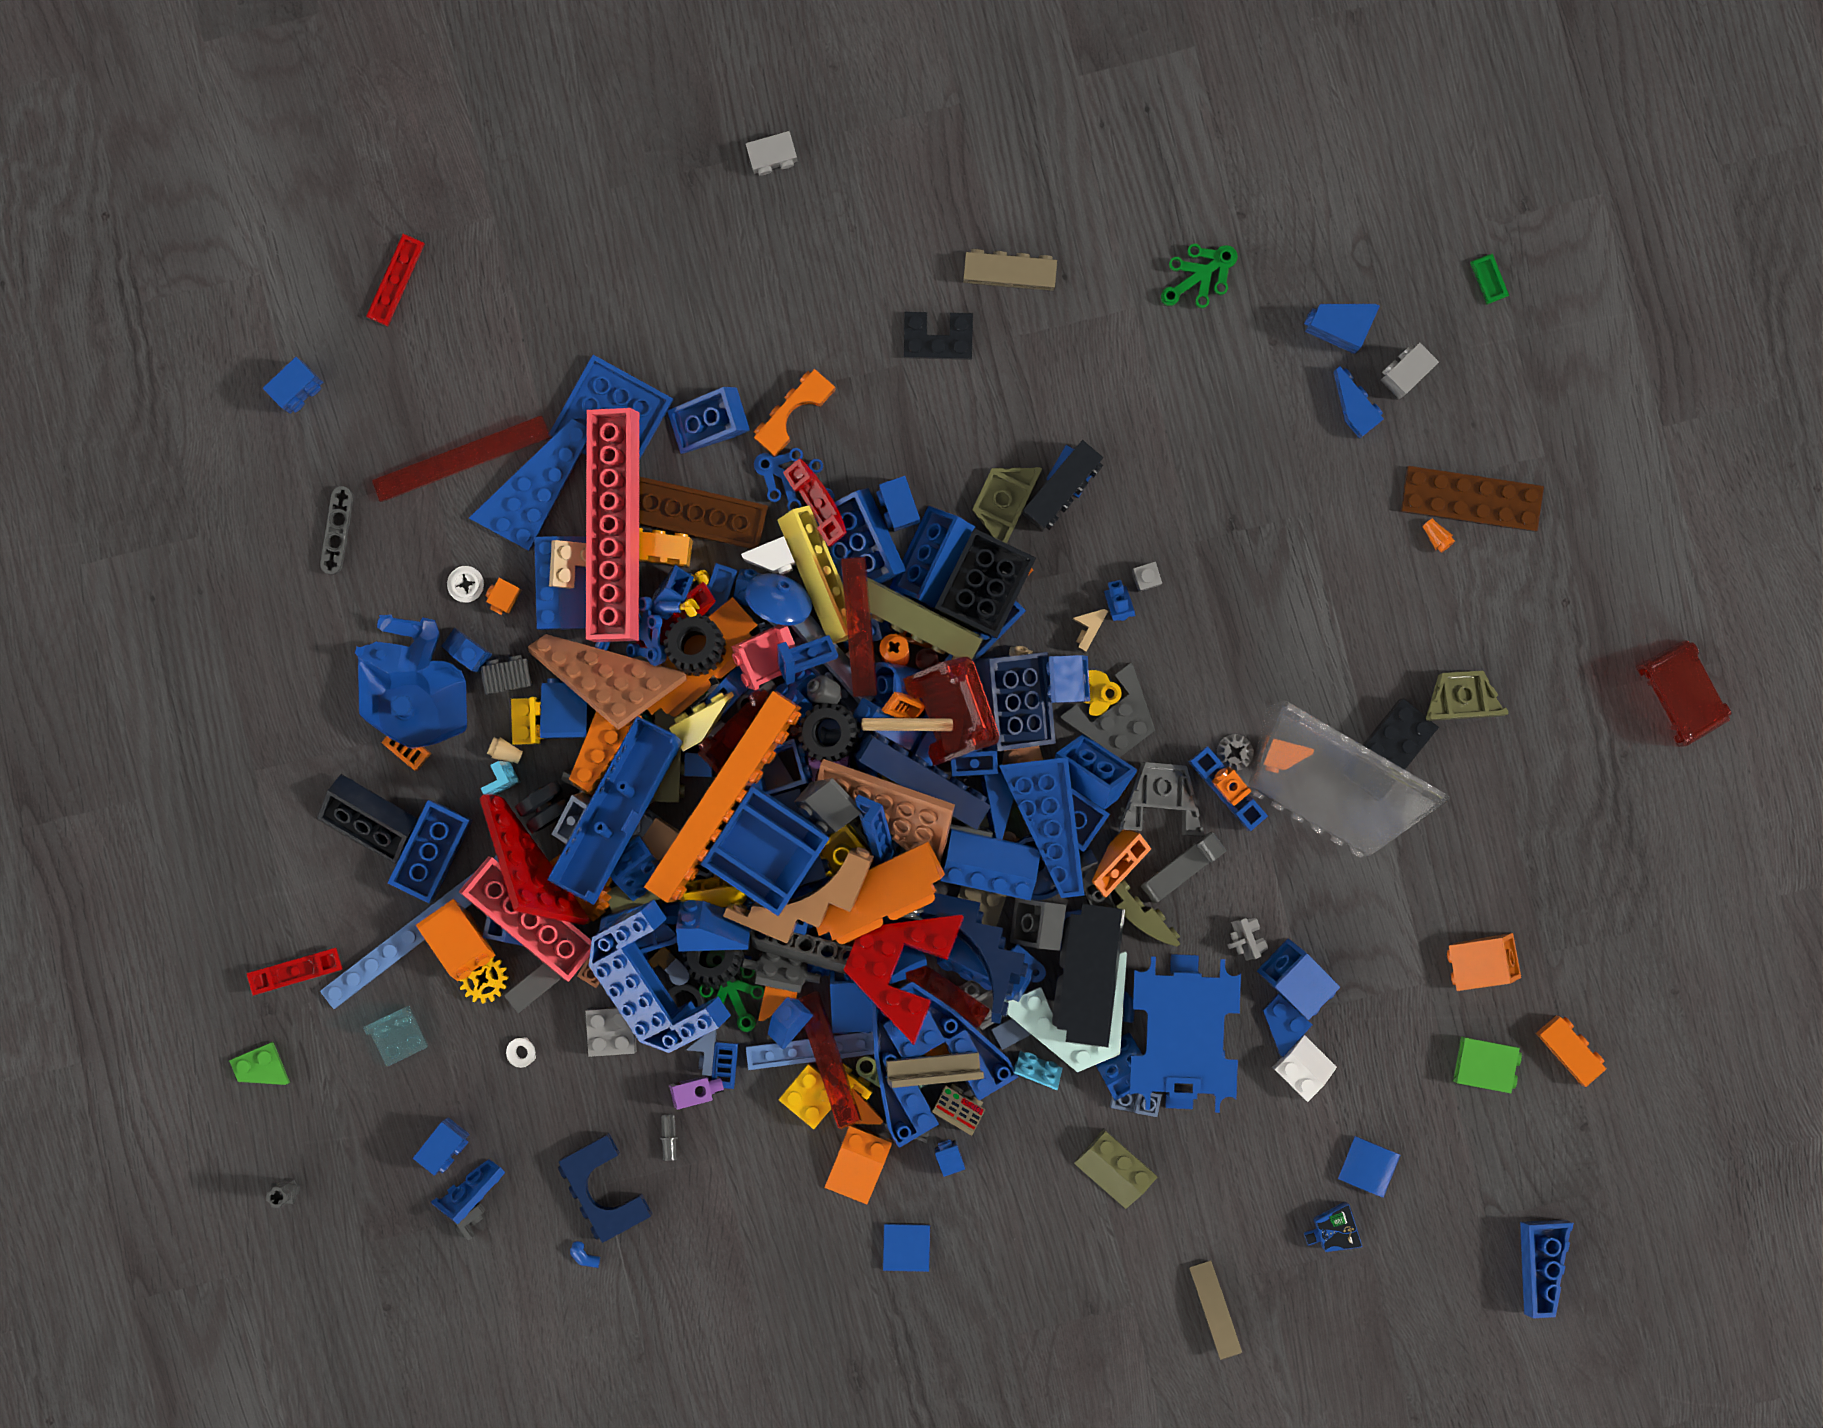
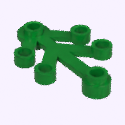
M1191 244L1187 250L1188 256L1193 259L1198 257L1213 259L1207 265L1182 261L1179 257H1173L1169 262V268L1172 271L1182 270L1194 272V274L1175 288H1165L1161 294L1162 303L1166 306H1174L1182 293L1201 281L1199 295L1195 300V304L1200 309L1206 308L1210 301L1208 292L1211 274L1218 268L1219 276L1218 282L1214 286V292L1219 296L1224 295L1228 290L1226 283L1228 270L1235 265L1238 258L1236 250L1231 246L1224 245L1219 247L1218 250L1201 248L1198 244ZM1195 247L1198 249L1199 253L1197 255L1191 254L1190 249ZM1228 253L1230 255V259L1224 260L1222 258V254ZM1177 260L1180 263V267L1174 268L1172 262ZM1219 284L1224 285V292H1219L1217 290V286ZM1168 292L1174 293L1175 298L1169 300L1166 294ZM1201 297L1205 298L1206 304L1200 305L1198 299Z
M711 950L708 953L706 963L709 968L719 965L713 961L715 956H720L723 961L725 950ZM739 968L742 971V976L745 978H751L755 974V970H752L751 975H745L744 968ZM737 979L733 983L728 981L727 987L723 988L722 985L720 986L717 996L724 1004L728 993L739 1016L737 1020L739 1029L744 1032L751 1031L756 1025V1019L752 1014L747 1013L737 989L751 994L754 999L762 998L765 990L760 985L754 986ZM702 985L699 989L701 996L705 998L710 997L713 994L712 986L709 987L711 990L710 994L705 995L702 992L704 987ZM755 988L762 990L760 996L754 995L753 990ZM748 1018L751 1022L748 1027L742 1025V1020Z

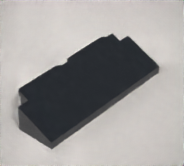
M1082 904L1081 915L1071 914V917H1067L1064 921L1059 960L1060 966L1064 968V973L1057 979L1052 1024L1059 1030L1067 1031L1065 1042L1109 1048L1125 916L1124 909Z

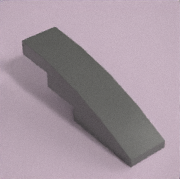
M543 963L504 996L517 1013H520L562 978Z

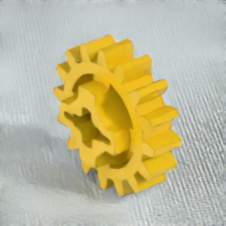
M493 957L486 965L482 966L481 970H474L469 977L459 980L464 983L460 990H467L465 997L473 995L472 1002H476L478 998H481V1002L484 1004L487 998L491 1002L495 1001V994L499 997L503 995L500 989L507 988L503 980L509 979V976L503 975L507 967L501 968L499 966L502 962L501 959L494 962ZM493 967L497 971L498 978H495L493 975ZM486 971V978L489 980L481 985V979L478 978V975H482ZM469 979H472L475 985L474 989L470 986ZM490 986L495 988L490 993L482 994L485 990V987Z

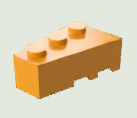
M639 528V561L689 568L693 540L688 537V534L675 533V535H667L665 531L652 530V533L643 532V528Z

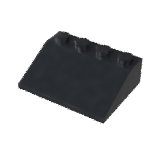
M974 528L935 606L934 612L971 631L997 639L1036 557Z

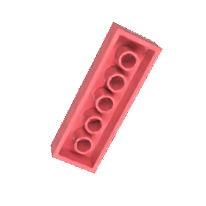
M488 856L460 889V894L564 980L569 982L589 958L592 940L570 922L513 911L500 864L494 858Z

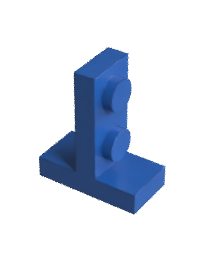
M830 635L789 649L786 642L777 644L778 667L786 685L795 682V673L838 658V653Z

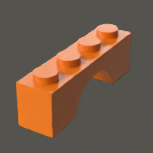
M815 369L812 372L807 371L800 379L802 384L796 390L792 388L784 397L786 402L781 407L777 405L769 414L771 416L770 420L766 424L762 422L754 431L756 433L754 439L774 457L790 442L786 424L791 412L805 404L821 407L836 390L835 386Z

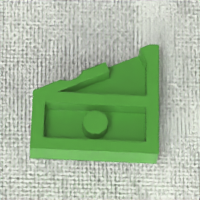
M274 1042L229 1060L238 1082L281 1085L290 1083Z

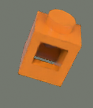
M1229 766L1219 770L1212 780V783L1224 798L1233 806L1251 792L1250 788L1247 787L1235 770ZM1232 782H1235V784L1229 788V785Z

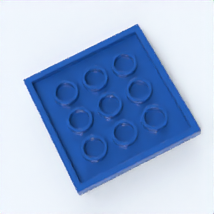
M592 355L549 435L554 437L571 419H575L587 426V410L632 408L639 412L640 461L669 409L673 398L599 357ZM586 443V445H585V447H584V449H583V451H582V453L585 454L586 456H587V443Z

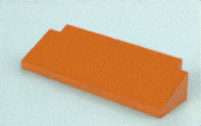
M733 597L709 616V619L722 632L726 645L723 646L726 652L725 655L721 654L723 658L721 664L717 662L715 664L717 668L714 671L710 668L708 670L709 674L706 675L700 672V676H694L693 673L691 675L686 674V681L647 709L652 715L662 708L666 714L669 713L673 717L678 716L710 689L711 683L709 679L713 675L721 679L737 666L732 657L734 653L732 646L751 638L752 636L749 632L757 624ZM695 635L689 638L684 646V654L694 655L699 653L706 644V636ZM668 656L666 661L660 664V666L678 670Z
M927 841L870 868L855 905L850 912L829 904L823 922L819 928L816 927L819 936L830 932L832 941L836 940L839 944H845L881 927L883 917L888 916L891 920H896L932 903L935 900L934 893L936 891L933 883L940 880L945 873L929 842Z

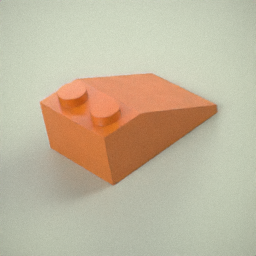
M849 1124L825 1188L868 1204L893 1140L854 1124Z

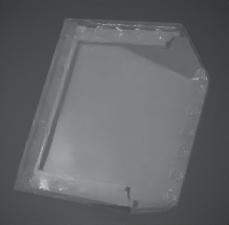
M1286 700L1270 704L1267 707L1248 787L1252 789L1251 794L1261 800L1264 797L1271 800L1272 803L1270 805L1281 812L1284 809L1292 813L1290 817L1300 823H1303L1304 820L1312 824L1310 829L1321 835L1323 832L1331 835L1330 840L1339 846H1342L1343 843L1351 847L1350 852L1360 858L1363 855L1370 857L1449 800V795Z

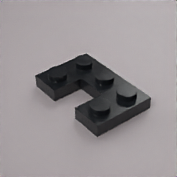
M905 312L904 358L972 360L973 313H950V335H927V312Z

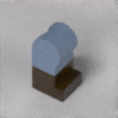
M666 946L660 948L648 961L653 969L657 965L661 966L669 974L670 980L675 985H683L690 979V974L685 968L684 963Z

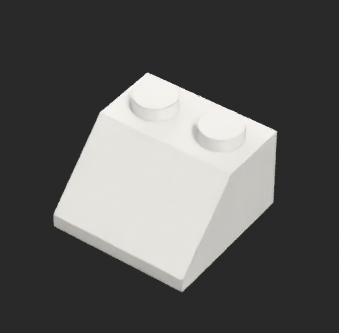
M784 536L741 554L745 562L772 573L779 572L781 575L793 571L792 567L796 565Z
M1305 1035L1298 1040L1284 1057H1281L1272 1066L1307 1102L1326 1084L1337 1068Z

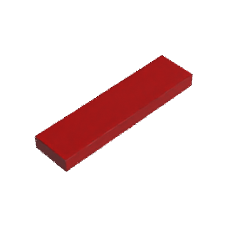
M402 234L366 315L367 318L387 327L389 326L425 245L424 242Z

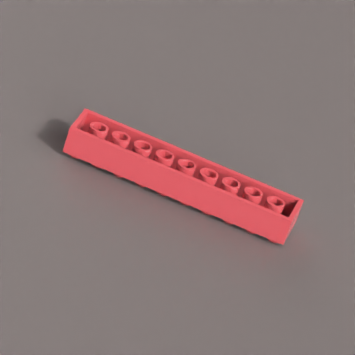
M632 408L587 410L586 640L593 642L639 641V412Z

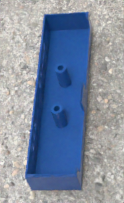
M638 716L635 718L547 879L548 881L593 905L596 903L683 743L681 739L675 734Z

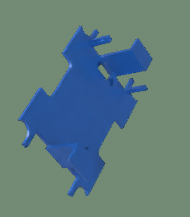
M1171 954L1170 974L1173 976L1155 975L1156 957L1151 956V965L1147 971L1138 972L1134 969L1133 1009L1145 1010L1148 1014L1146 1053L1142 1056L1131 1055L1130 1095L1134 1093L1143 1095L1146 1102L1145 1110H1150L1152 1091L1166 1092L1165 1108L1193 1109V1099H1197V1093L1213 1094L1215 1096V1113H1220V1103L1224 1098L1233 1097L1236 1099L1238 1060L1224 1058L1223 1040L1225 1015L1228 1013H1240L1241 973L1237 976L1229 975L1225 970V959H1220V978L1202 977V974L1198 972L1199 955ZM1174 1084H1193L1192 1092L1174 1091Z

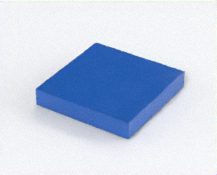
M884 1223L883 1271L929 1272L930 1224Z

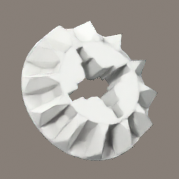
M458 567L448 577V591L457 601H474L479 598L484 590L483 577L473 567ZM463 575H465L467 581L475 582L469 586V594H467L465 588L456 587L463 583Z

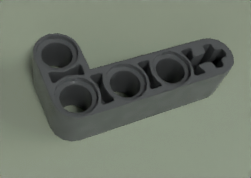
M1209 832L1146 880L1140 887L1150 900L1156 904L1208 863L1215 861L1223 855L1227 849L1214 832Z

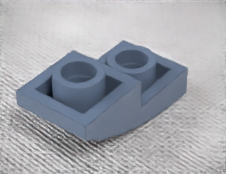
M1152 1092L1150 1110H1145V1098L1139 1093L1132 1095L1129 1093L1116 1101L1111 1096L1110 1108L1158 1117L1162 1095Z

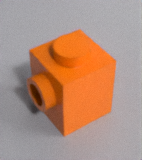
M498 578L496 584H492L486 593V597H488L486 602L491 604L489 609L502 615L503 611L509 614L522 589Z

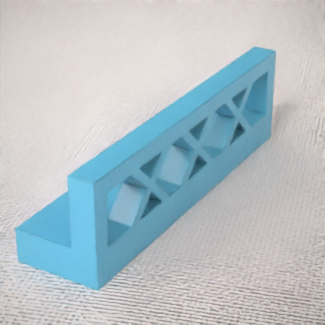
M497 761L490 766L497 780L482 787L481 790L484 795H496L520 783L511 762Z

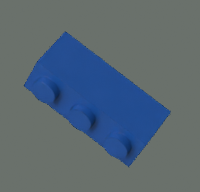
M1084 734L1062 748L1055 755V759L1068 757L1071 788L1104 810L1119 799L1137 772L1136 768Z

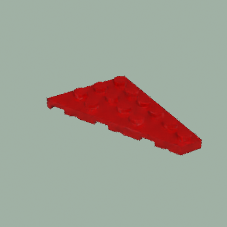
M483 794L480 797V802L513 911L585 925L589 921V917L573 894L547 880L553 870V866L505 799L496 795Z

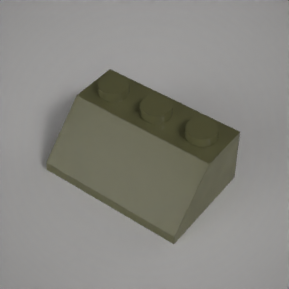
M1105 1129L1099 1133L1074 1162L1077 1167L1125 1209L1143 1195L1157 1179V1175Z

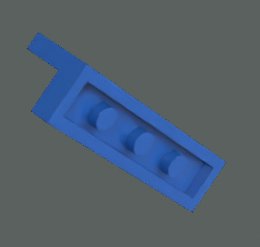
M858 794L855 802L856 806L862 810L859 816L868 848L871 849L876 866L891 859L895 854L883 805Z

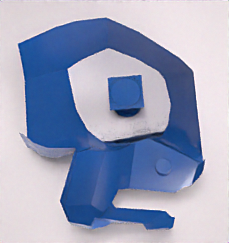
M379 615L377 628L384 632L412 637L414 642L410 647L377 641L370 645L356 647L355 654L358 656L359 714L366 722L387 737L410 749L440 743L465 732L467 728L466 680L463 673L448 662L431 661L440 636L435 620L422 617L421 621L417 622L393 618L392 615Z

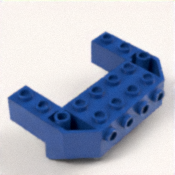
M652 900L633 911H626L592 937L589 967L639 1042L670 1053L718 1029L731 1015L718 996L696 1008L691 1001L677 1007L635 944L637 939L654 931L667 919L655 900Z

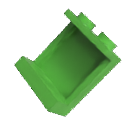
M1461 1036L1453 1081L1459 1084L1512 1093V1088H1516L1518 1076L1515 1075L1516 1066H1520L1522 1053L1519 1052L1520 1048Z

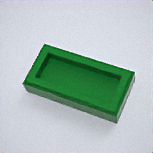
M1493 253L1470 262L1486 305L1509 296Z

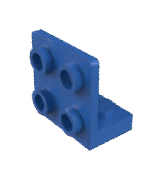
M637 836L627 844L610 877L634 901L648 891L644 886L660 862L649 850L643 839Z
M1130 1033L1121 1037L1120 1055L1096 1064L1115 1101L1130 1093L1131 1055L1142 1056Z

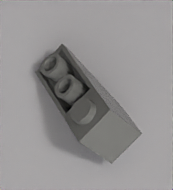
M1092 850L1081 853L1080 863L1083 887L1089 905L1116 908L1111 894L1106 898L1103 897L1092 883V879L1099 866Z

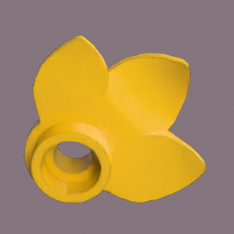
M1097 670L1089 671L1090 702L1084 703L1090 704V715L1098 716L1104 714L1110 705L1120 700L1121 689L1116 683L1110 682L1105 673ZM1107 689H1112L1114 691V696L1112 698H1108L1105 693Z

